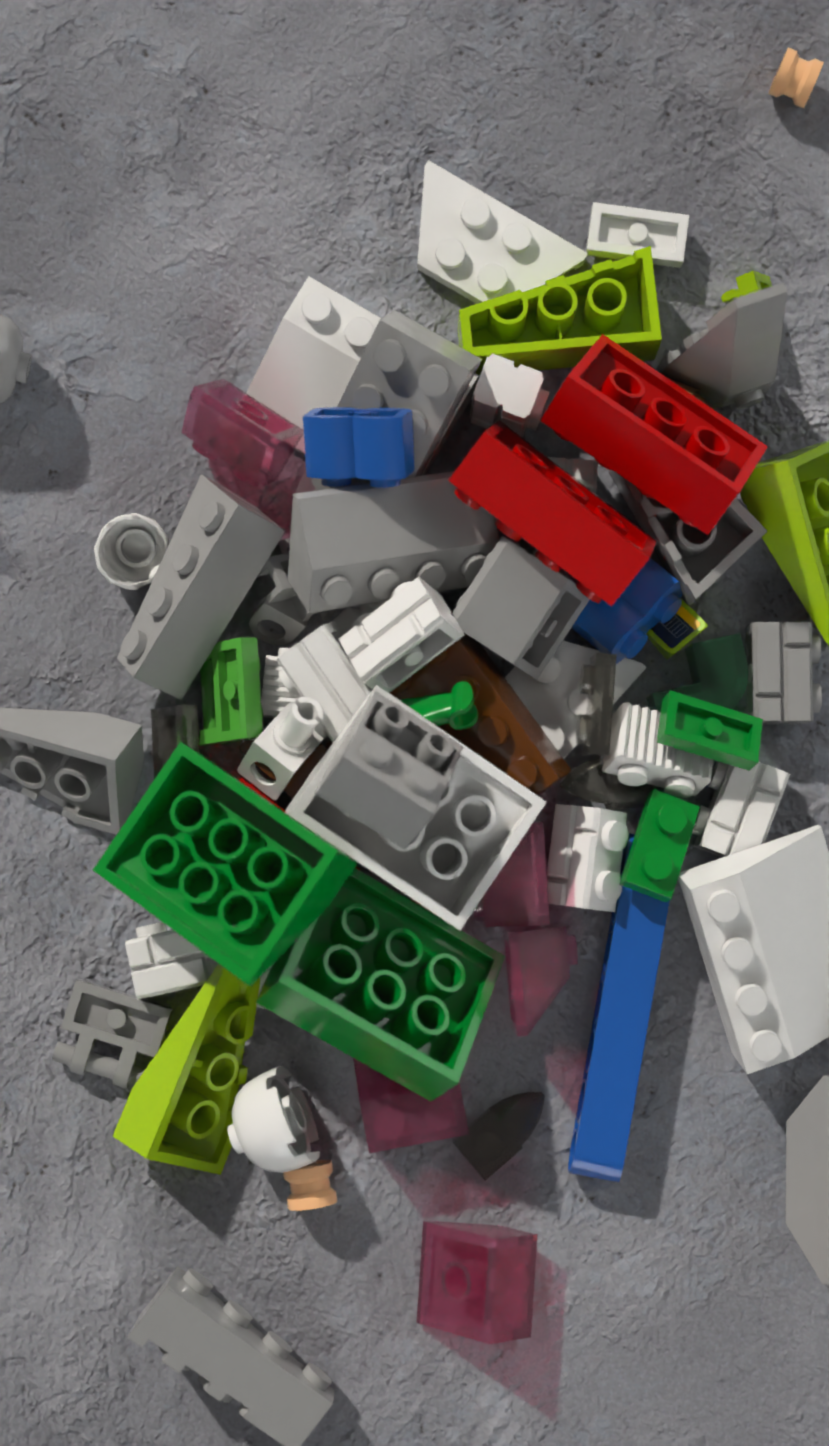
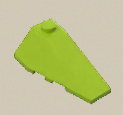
M829 440L759 462L741 489L740 496L744 504L747 505L748 511L767 530L762 536L763 541L829 646Z

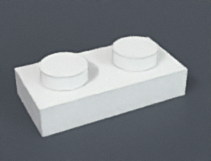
M593 202L586 252L588 256L620 260L632 256L636 250L651 246L654 265L681 268L684 261L689 215Z

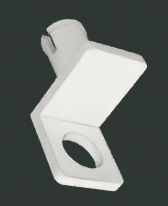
M300 697L296 699L295 703H288L254 740L237 768L238 773L271 799L277 800L295 772L325 739L314 730L323 718L321 705L309 697ZM255 762L267 765L275 774L276 781H270L261 776L255 767Z

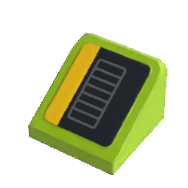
M682 599L679 610L668 622L657 623L646 634L666 660L708 627L707 623Z

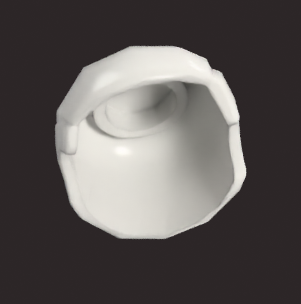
M138 513L115 517L101 529L94 546L97 568L109 583L127 590H137L152 582L169 545L168 535L153 518Z

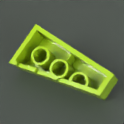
M651 246L634 251L632 256L614 262L609 259L592 265L590 270L566 278L564 275L546 280L545 285L524 292L517 290L459 310V347L482 359L475 372L479 376L487 357L492 354L514 361V367L516 368L522 364L535 370L575 367L602 334L642 361L655 360L662 341Z

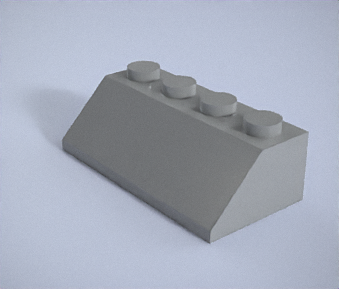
M455 471L401 479V485L389 488L372 487L370 483L293 494L288 582L309 613L387 601L391 598V593L397 586L405 582H412L417 577L422 578L437 592L466 588L471 585L482 568L486 556L499 541L494 516L482 506L479 510L472 509L455 495L454 491L457 487L448 481Z

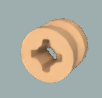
M788 47L768 94L774 97L788 96L792 98L794 105L804 108L824 62L818 59L804 60L799 57L796 50Z
M317 1160L299 1169L283 1172L284 1180L290 1183L291 1194L287 1198L288 1210H311L337 1203V1193L330 1186L329 1179L333 1173L332 1160Z

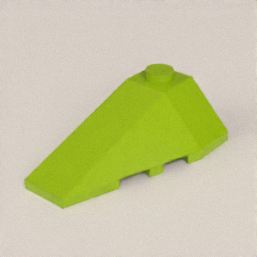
M218 963L131 1089L112 1137L146 1159L221 1175L232 1148L228 1136V1126L233 1124V1104L238 1094L239 1085L246 1084L248 1067L242 1065L245 1042L253 1035L257 1003L255 1002L259 994L261 978L252 986H249Z

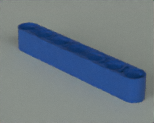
M629 833L628 842L623 849L620 870L621 878L635 834ZM622 886V892L617 899L616 911L611 913L568 1161V1173L613 1182H619L623 1172L670 900L663 902Z

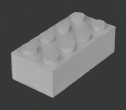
M394 310L379 320L337 407L412 409L415 471L407 478L422 476L482 359ZM305 470L294 494L339 487L323 486L321 479L306 477ZM352 478V483L346 486L370 483V480Z

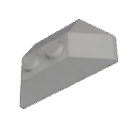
M829 1075L822 1076L786 1121V1225L819 1280L825 1285H829Z

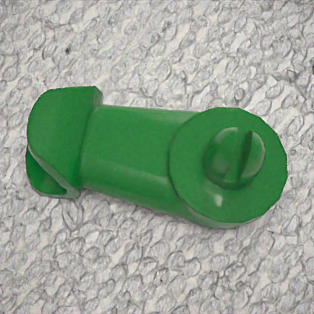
M465 681L456 683L452 687L451 693L399 700L437 727L449 723L455 730H461L473 726L478 720V711L473 704V690L471 685Z

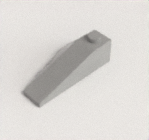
M0 708V773L23 785L21 793L29 798L36 800L41 795L63 807L61 815L77 824L117 835L128 819L144 765L142 725L96 712Z

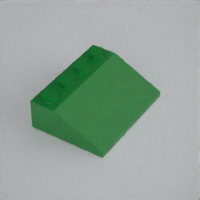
M180 742L93 868V871L241 981L252 986L330 905L358 862L299 823L208 758Z
M354 868L330 905L273 963L255 1003L425 1099L433 1101L459 1083L505 955L464 931H459L445 920Z

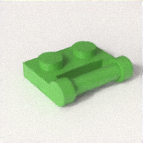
M239 637L217 642L201 667L203 730H199V746L226 745L232 742L256 739L263 732L262 722L264 714L261 706L259 675L261 663L258 656L257 638Z

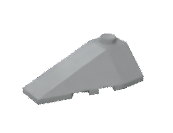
M784 282L733 299L706 321L708 328L700 333L691 334L683 340L686 351L681 355L679 349L668 352L662 357L656 370L666 377L700 389V396L720 408L735 403L737 409H744L765 399L763 393L768 391L776 378L788 293Z

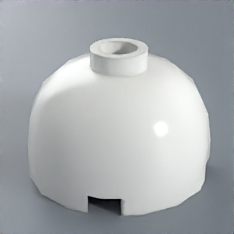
M282 1066L260 1074L243 1086L236 1095L233 1104V1124L228 1126L230 1142L238 1154L244 1152L248 1159L258 1167L266 1171L280 1173L316 1162L320 1156V1151L311 1152L310 1143L319 1140L311 1109L300 1086L290 1090L284 1079L292 1076V1074Z

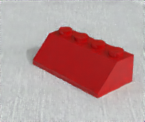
M604 334L600 336L568 374L540 420L552 428L561 439L574 443L593 456L602 467L615 471L634 484L643 495L656 499L675 512L684 523L698 528L707 535L710 534L740 493L768 448L767 445Z
M500 420L484 431L448 480L457 487L454 493L463 503L475 510H479L482 506L497 518L495 525L502 533L515 541H519L521 538L525 539L538 549L535 556L545 566L555 572H560L561 569H564L578 580L575 584L576 588L588 599L598 604L602 599L610 606L616 602L650 559L657 542Z

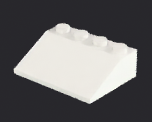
M308 276L284 315L236 414L305 455L303 415L314 408L338 406L375 328L382 318ZM474 374L422 476L428 472L471 400L478 382V374Z
M376 685L314 767L285 812L460 931L546 804V801ZM375 692L400 705L406 711L463 746L435 815L405 850L315 794L333 757Z
M816 825L680 872L678 880L733 1056L748 1075L794 1059L828 1038L829 851L822 827Z

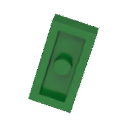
M670 690L662 699L656 743L750 771L759 760L763 719Z
M656 789L649 792L619 885L663 902L671 900L700 806Z

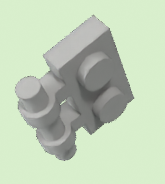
M77 979L61 1028L80 1035L76 1047L58 1041L52 1061L70 1066V1072L83 1076L86 1072L113 1079L112 1085L127 1089L129 1085L134 1086L145 1068L136 1066L138 1054L141 1053L151 1057L156 1055L163 1044L174 1008L145 999L137 1000L136 996ZM96 1039L122 1047L119 1060L94 1053Z

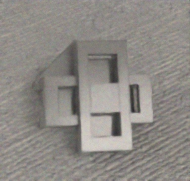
M290 538L279 540L258 575L269 574L275 588L262 599V603L252 613L249 621V628L252 633L260 640L273 645H286L292 642L306 627L308 620L313 614L320 613L323 621L329 620L336 610L309 613L288 582ZM260 621H275L283 626L285 632L280 634L269 632L262 627Z

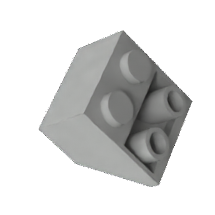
M502 536L494 549L486 556L482 568L467 591L459 598L456 608L451 615L456 619L465 634L530 676L538 679L590 599L584 596L568 578L559 572L551 570L539 559Z
M375 692L333 757L315 794L405 850L435 815L463 746L406 711L400 705Z

